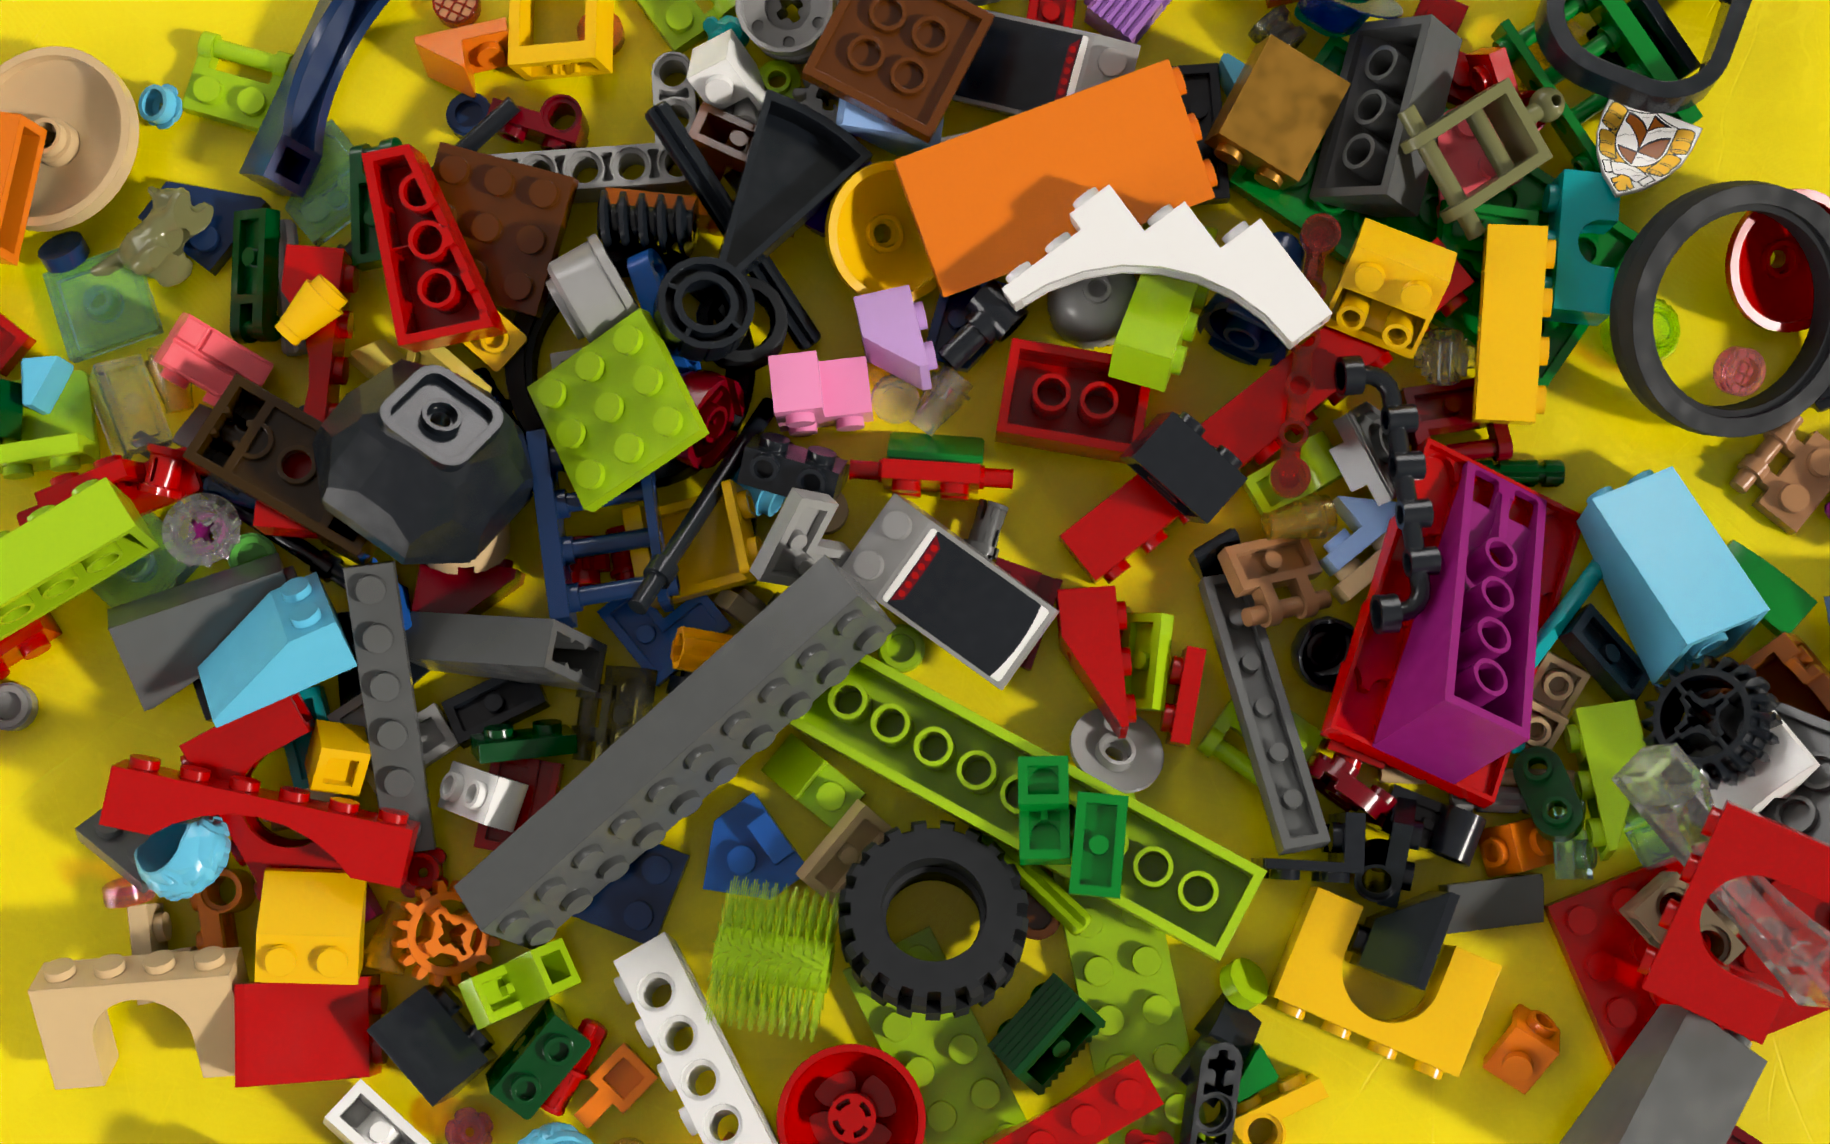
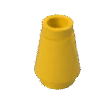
M318 274L312 281L306 279L281 316V320L275 325V328L291 344L297 346L302 340H306L342 315L343 311L341 308L348 300L329 280Z

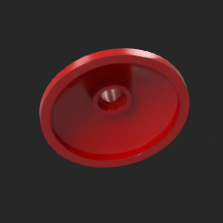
M1791 189L1807 196L1830 215L1829 196L1810 189ZM1747 211L1735 227L1726 252L1725 277L1733 303L1747 320L1761 328L1786 333L1808 329L1813 314L1814 287L1809 263L1802 248L1792 234L1780 223L1764 214ZM1774 252L1775 259L1774 262L1771 264V256Z

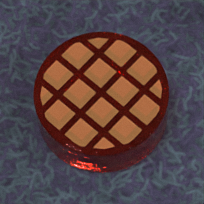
M432 0L433 9L439 20L445 26L452 29L474 24L481 13L480 0Z

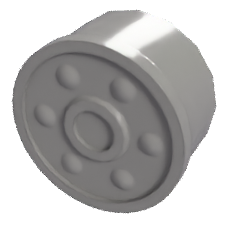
M596 233L587 237L588 241L549 262L547 270L551 278L545 282L556 305L577 339L586 337L589 343L639 309Z

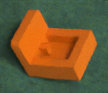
M1531 817L1484 828L1478 842L1488 877L1521 873L1563 861L1558 842H1552L1543 838L1537 832Z
M1518 1004L1512 1013V1024L1485 1055L1483 1068L1525 1095L1559 1055L1560 1029L1545 1013L1539 1010L1532 1011L1524 1005Z

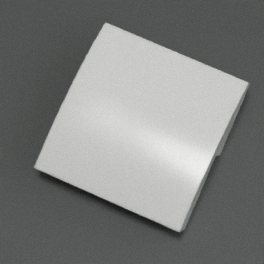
M1781 718L1783 724L1770 729V732L1778 736L1780 744L1765 745L1763 751L1769 755L1770 762H1761L1756 759L1752 763L1756 776L1748 777L1739 771L1737 786H1729L1721 779L1718 790H1710L1703 783L1697 789L1711 807L1714 806L1722 810L1726 800H1729L1760 813L1774 798L1787 799L1820 764ZM1712 720L1707 725L1711 727L1709 728L1711 731L1718 735L1717 731L1712 726L1715 720ZM1743 721L1739 724V727L1737 729V735L1742 727ZM1717 745L1710 746L1702 752L1697 749L1689 756L1706 757L1722 751V749Z

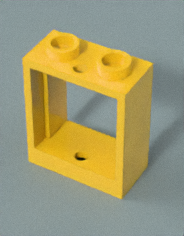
M509 0L508 66L524 80L533 81L613 74L614 0H586L585 40L534 45L535 0Z

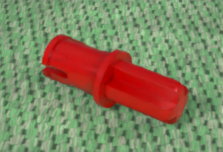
M585 1018L580 1023L577 1030L589 1038L591 1047L542 1104L541 1108L556 1116H563L565 1108L582 1079L587 1080L591 1075L588 1068L608 1035V1030L598 1021Z

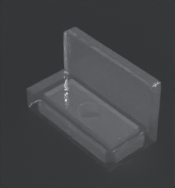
M138 354L94 364L88 381L95 411L112 455H122L123 459L131 460L133 455L147 452L148 443L165 447L171 446L173 436L142 355Z

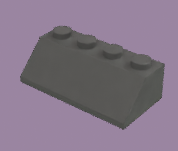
M1434 15L1353 23L1340 77L1351 83L1325 132L1309 198L1313 201L1378 218L1417 217L1419 215L1429 170L1417 150L1407 155L1404 154L1399 144L1409 138V135L1397 114L1415 105L1426 126L1444 115L1462 39Z

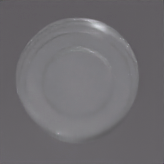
M890 374L882 377L875 384L871 394V401L874 411L879 418L888 423L899 424L908 421L915 415L919 407V394L915 386Z

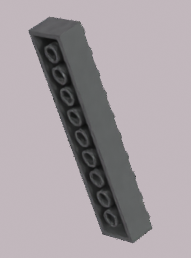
M824 555L453 886L480 931L529 949H535L548 943L556 935L557 929L571 916L584 911L592 903L593 897L606 885L625 875L629 865L642 853L660 844L665 838L666 832L678 821L696 812L701 806L702 800L714 789L732 780L738 773L741 765L756 752L763 751L769 747L775 740L776 734L792 720L805 715L812 707L813 702L829 687L841 683L849 674L850 669L866 654L878 650L885 643L887 636L897 627L865 587L828 556Z

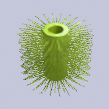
M737 878L735 888L733 881L731 892V880L728 905V890L726 892L724 921L722 904V924L719 926L718 922L719 931L716 942L713 941L715 947L713 958L710 960V962L712 961V971L707 979L708 981L713 973L707 991L708 994L711 986L707 1001L708 1005L710 999L708 1012L710 1008L709 1019L712 1010V1021L714 1005L715 1017L718 1003L717 1014L720 1007L718 1021L720 1012L721 1018L723 1013L724 1021L727 1002L726 1015L730 1005L727 1023L729 1015L730 1025L731 1016L733 1022L734 1011L735 1020L736 1011L739 1010L736 1020L737 1022L739 1017L737 1027L739 1028L740 1019L741 1024L743 1019L744 1026L747 1007L746 1019H748L750 1011L748 1025L750 1021L749 1032L751 1022L753 1028L754 1017L756 1024V1017L760 1011L757 1026L759 1024L758 1032L760 1030L761 1033L762 1025L764 1030L766 1013L768 1022L770 1018L768 1031L770 1024L771 1028L772 1024L774 1028L775 1023L776 1028L779 1008L778 1018L780 1017L778 1030L780 1027L779 1036L781 1032L782 1037V1032L784 1033L786 1019L788 1025L789 1013L792 1010L789 1021V1035L791 1031L793 1038L799 1014V1022L801 1020L799 1033L802 1041L803 1033L805 1037L806 1025L808 1028L810 1015V1017L812 1016L810 1038L811 1042L812 1037L814 1041L818 1020L820 1024L821 1008L823 1010L824 993H827L833 967L836 941L834 937L838 926L837 918L839 914L837 905L839 903V893L838 897L836 893V899L834 898L832 914L830 908L828 925V891L827 895L825 893L824 903L822 901L819 919V897L817 890L815 898L813 895L812 906H809L808 912L807 908L810 897L808 899V887L806 895L804 890L803 902L801 897L798 914V887L797 892L796 886L795 892L792 891L790 906V901L788 905L786 895L787 884L785 895L783 889L782 901L780 894L777 903L778 883L777 887L775 883L773 898L771 891L769 901L766 880L765 889L763 883L760 901L761 890L757 899L759 885L756 893L757 883L755 887V879L753 892L751 884L750 898L748 900L749 889L747 892V882L745 891V879L744 890L742 882L739 901V881L737 889Z

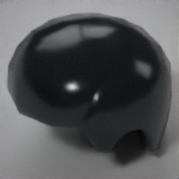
M1331 616L1316 618L1299 629L1291 644V661L1293 668L1303 682L1318 690L1333 692L1340 665L1346 660L1354 632V627L1350 623Z

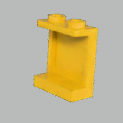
M732 479L721 482L722 497L677 564L679 568L680 595L672 596L673 604L758 581L749 571L763 545L758 535L754 536L751 518L756 517L755 503L748 489L744 490L742 486ZM698 496L660 506L665 546ZM638 504L621 509L625 531L647 528L645 507ZM650 547L629 550L635 577L643 576V571L652 558ZM658 597L655 598L651 607L656 609L662 608L658 602Z

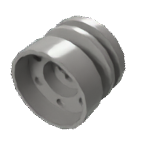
M736 0L735 12L742 30L767 56L775 60L789 62L790 64H805L840 0ZM791 4L799 9L800 19L794 23L787 18L788 12L786 8Z

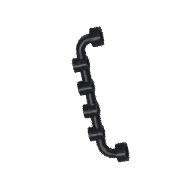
M1359 355L1342 356L1337 358L1334 369L1335 385L1339 395H1359L1364 392L1365 385H1371L1379 391L1383 407L1381 409L1380 421L1382 431L1388 438L1390 451L1388 473L1391 481L1395 483L1397 496L1395 519L1398 528L1402 530L1405 548L1402 555V565L1406 577L1409 578L1411 590L1409 598L1403 602H1400L1399 597L1395 593L1373 595L1370 601V618L1376 634L1399 633L1402 628V622L1415 619L1425 610L1430 599L1431 583L1429 576L1439 575L1441 571L1440 551L1437 546L1425 547L1422 528L1431 527L1433 524V505L1429 498L1417 499L1414 481L1425 478V456L1422 451H1410L1407 433H1415L1418 430V410L1415 404H1402V397L1397 382L1388 372L1377 366L1364 365L1363 359Z

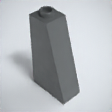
M277 552L107 609L108 630L144 711L155 708L200 678L197 667L270 591L281 587L288 580L298 577L294 566L284 568L280 555Z
M411 611L412 627L406 631L409 660L411 663L431 671L506 679L514 682L535 683L544 686L598 692L608 645L555 619Z

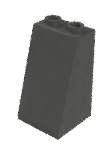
M1661 1004L1559 1144H1726L1768 1061L1750 1049L1752 1042L1746 1037L1729 1029L1722 1030L1712 1021L1678 1005Z

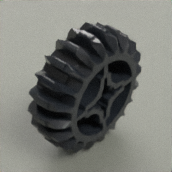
M1704 655L1700 666L1693 660H1685L1684 673L1682 674L1674 669H1667L1671 682L1667 686L1653 684L1655 691L1660 695L1657 701L1650 700L1644 702L1646 708L1653 712V716L1641 720L1643 728L1651 732L1643 741H1645L1648 748L1654 751L1651 756L1653 761L1659 766L1665 767L1667 775L1675 780L1683 779L1685 784L1693 788H1698L1703 783L1710 790H1718L1721 779L1729 786H1737L1739 771L1748 777L1756 776L1752 763L1756 759L1761 762H1770L1769 755L1763 749L1766 744H1780L1778 736L1770 732V729L1783 724L1781 717L1772 712L1780 703L1776 696L1768 693L1771 689L1769 682L1761 676L1756 677V670L1749 665L1741 664L1739 666L1738 662L1733 658L1725 656L1719 662L1713 656ZM1714 689H1732L1725 695L1720 692L1709 699H1704L1700 696ZM1704 710L1713 715L1710 716L1715 720L1712 726L1717 731L1718 735L1709 729L1711 727L1708 726L1707 723L1710 719L1706 715ZM1743 721L1742 727L1737 735V729L1739 727V724ZM1717 745L1722 749V751L1706 757L1689 756L1697 749L1702 752L1710 746Z

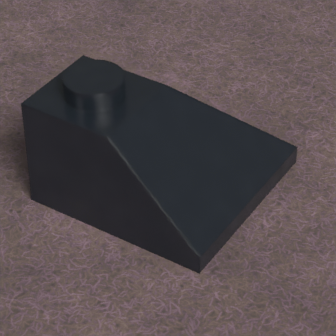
M1427 891L1399 903L1397 909L1390 907L1366 917L1364 925L1359 923L1356 925L1347 950L1353 953L1349 963L1402 985L1425 990L1460 895L1446 891Z

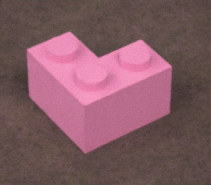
M816 350L768 356L773 410L781 432L789 431L791 437H805L817 434V428L836 426L837 431L841 432L856 431L865 428L864 422L874 421L866 356L819 361Z

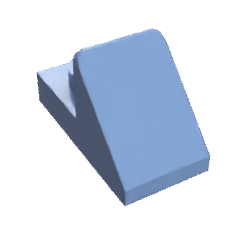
M1337 496L1330 503V506L1353 532L1351 535L1344 528L1323 545L1329 554L1320 560L1319 564L1330 577L1387 531L1389 521L1395 515L1396 502L1389 501L1378 506L1375 499Z

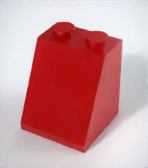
M380 974L360 975L358 985L260 983L254 981L235 984V1088L365 1078L382 1073V1064L387 1063L388 1055L367 1032L368 1028L381 1019V1015L386 1014L388 1007L386 985H380Z

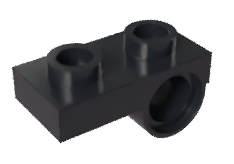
M1391 785L1388 793L1395 799L1402 797L1417 800L1415 820L1424 821L1419 848L1461 866L1469 867L1485 827L1486 819L1465 809L1440 803L1399 785ZM1393 814L1381 830L1376 828L1374 830L1389 836Z
M1397 797L1396 799L1397 803L1395 804L1389 839L1376 838L1365 842L1364 874H1355L1354 887L1360 896L1366 900L1377 902V905L1396 909L1401 890H1411L1415 862L1407 861L1409 849L1419 851L1424 821L1415 820L1417 800ZM1371 868H1380L1385 870V872H1376L1371 870Z

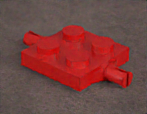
M882 458L879 461L850 459L849 480H877L878 483H883L884 489H891L892 495L896 493L903 498L917 499L921 498V491L940 492L941 500L968 501L969 494H978V490L984 487L1012 489L1014 469L985 468V465L888 458Z

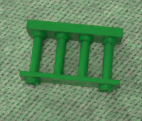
M1565 0L1564 12L1566 22L1581 12L1584 14L1589 13L1596 25L1598 24L1600 27L1597 31L1598 35L1582 45L1588 52L1599 57L1607 51L1611 53L1616 51L1628 70L1655 80H1678L1624 0ZM1508 18L1500 23L1492 33L1491 37L1494 40L1492 47L1506 48L1511 67L1527 90L1537 91L1543 87H1553L1556 89L1555 85L1566 79L1552 65L1543 70L1528 48L1537 42L1535 21L1517 32ZM1596 93L1571 109L1565 102V108L1560 117L1549 123L1573 156L1571 164L1574 170L1601 173L1596 156V146L1581 126V124L1604 110L1609 100ZM1696 105L1683 111L1666 113L1690 124L1696 123L1703 117Z

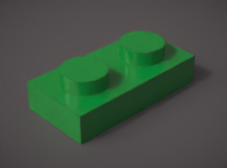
M1078 791L1069 894L1120 899L1129 796Z

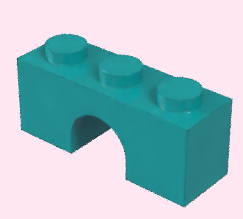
M1564 169L1545 188L1542 209L1543 212L1549 213L1548 239L1556 240V257L1554 269H1546L1544 288L1553 289L1551 317H1542V320L1598 326L1610 316L1615 268L1597 266L1588 262L1581 254L1578 246L1580 234L1593 233L1604 235L1619 221L1620 197L1615 198L1602 173Z

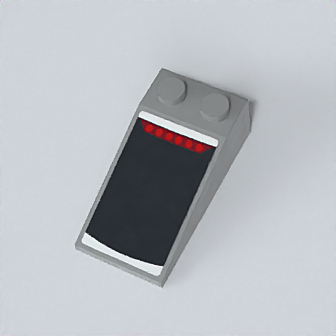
M986 10L995 15L993 23L952 101L1014 116L1133 72L1141 45L1097 33Z
M896 493L892 495L841 567L865 587L874 600L1000 690L1005 688L1060 612L919 506Z

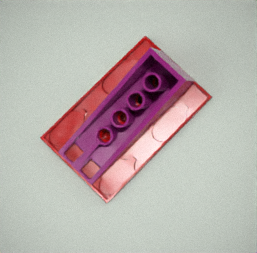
M1428 437L1417 448V451H1422L1425 456L1426 475L1423 480L1414 481L1417 499L1429 498L1433 505V524L1431 527L1422 528L1425 547L1437 546L1440 551V574L1429 576L1431 583L1430 599L1422 613L1415 619L1402 622V628L1399 633L1376 634L1374 632L1370 618V601L1372 596L1395 593L1399 597L1400 602L1405 601L1410 596V581L1406 577L1402 565V555L1405 549L1402 530L1396 524L1394 515L1388 524L1367 599L1364 600L1360 608L1346 660L1340 665L1320 734L1336 742H1342L1343 745L1380 762L1384 761V764L1419 780H1425L1430 785L1461 799L1464 798L1467 802L1485 809L1495 803L1511 750L1530 740L1533 686L1538 665L1535 668L1537 632L1558 605L1581 533L1576 522L1581 514Z

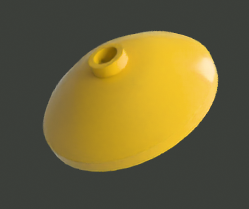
M893 161L873 163L854 172L836 191L826 215L825 243L835 272L843 283L857 295L909 285L913 301L922 298L938 285ZM878 225L884 231V237L880 242L874 236L875 228Z

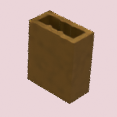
M1271 34L1255 45L1204 143L1215 149V156L1223 162L1233 166L1240 164L1255 173L1254 179L1261 185L1273 190H1284L1300 181L1351 83Z

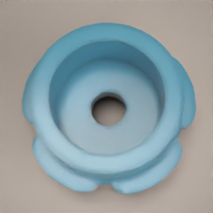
M153 84L146 87L141 93L138 102L141 117L147 120L150 125H157V128L161 130L173 126L180 119L183 112L182 99L177 96V88L170 84H163L162 86Z

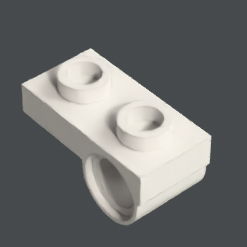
M452 761L450 770L444 776L440 785V799L437 807L486 826L513 832L529 785Z

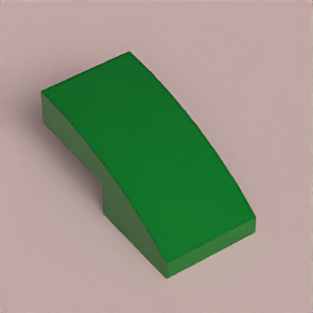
M1735 540L1730 541L1727 547L1770 609L1760 622L1776 637L1783 632L1791 633L1818 602L1766 560Z
M1068 756L1018 757L1020 865H1071Z

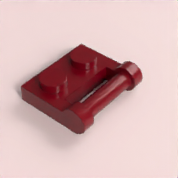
M1474 378L1406 387L1400 391L1402 404H1415L1419 415L1418 430L1415 433H1408L1411 451H1417L1418 445L1432 435L1487 428L1489 439L1448 444L1445 446L1473 460L1492 458L1496 462L1512 458L1513 443L1508 424L1472 422Z

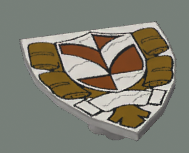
M1609 99L1596 132V156L1602 176L1615 198L1642 192L1666 180L1683 165L1692 152L1703 128L1667 114L1636 110Z

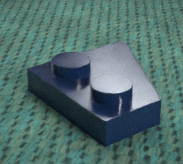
M662 844L646 850L629 865L625 875L606 885L593 897L592 903L584 911L573 916L637 942L646 943L660 935L689 862L690 855Z

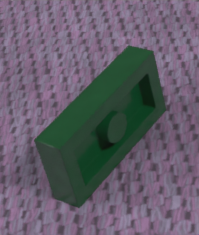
M558 719L537 720L532 723L533 728L516 730L510 724H494L484 727V733L470 734L471 753L480 764L578 753L577 734L566 724L562 725V721Z

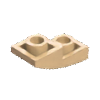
M1548 651L1540 661L1534 677L1530 740L1525 742L1523 750L1535 746L1553 749L1564 731L1565 725L1569 722L1567 715L1591 677L1586 669L1551 651Z

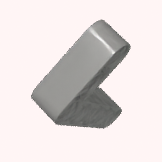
M670 51L660 55L652 65L653 106L662 101L668 102L677 117L689 120L685 127L689 133L700 108L699 94L687 79L690 64L688 57L680 52ZM682 73L686 75L684 82L678 86L664 84L666 78L671 74ZM656 134L655 143L488 154L576 179L584 169H597L598 174L595 179L588 183L578 184L573 204L598 202L601 190H605L606 187L691 195L694 193L684 176L676 177L669 174V170L675 162ZM632 165L645 167L643 174L639 178L634 180L623 178V173L628 167Z

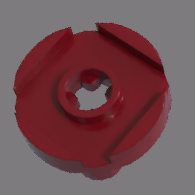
M1318 752L1316 756H1310L1307 765L1315 790L1345 812L1362 810L1366 813V824L1381 830L1393 814L1392 809L1397 800L1381 787L1373 784L1369 788L1357 780L1356 777L1360 773L1359 770L1345 759L1334 755L1331 759L1321 752Z

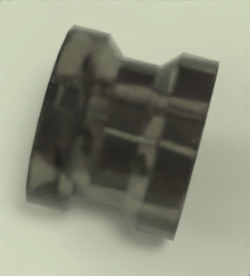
M1282 4L1261 18L1250 30L1248 36L1254 43H1259L1272 34L1296 49L1305 40L1308 33L1301 25H1295L1290 20L1291 12Z

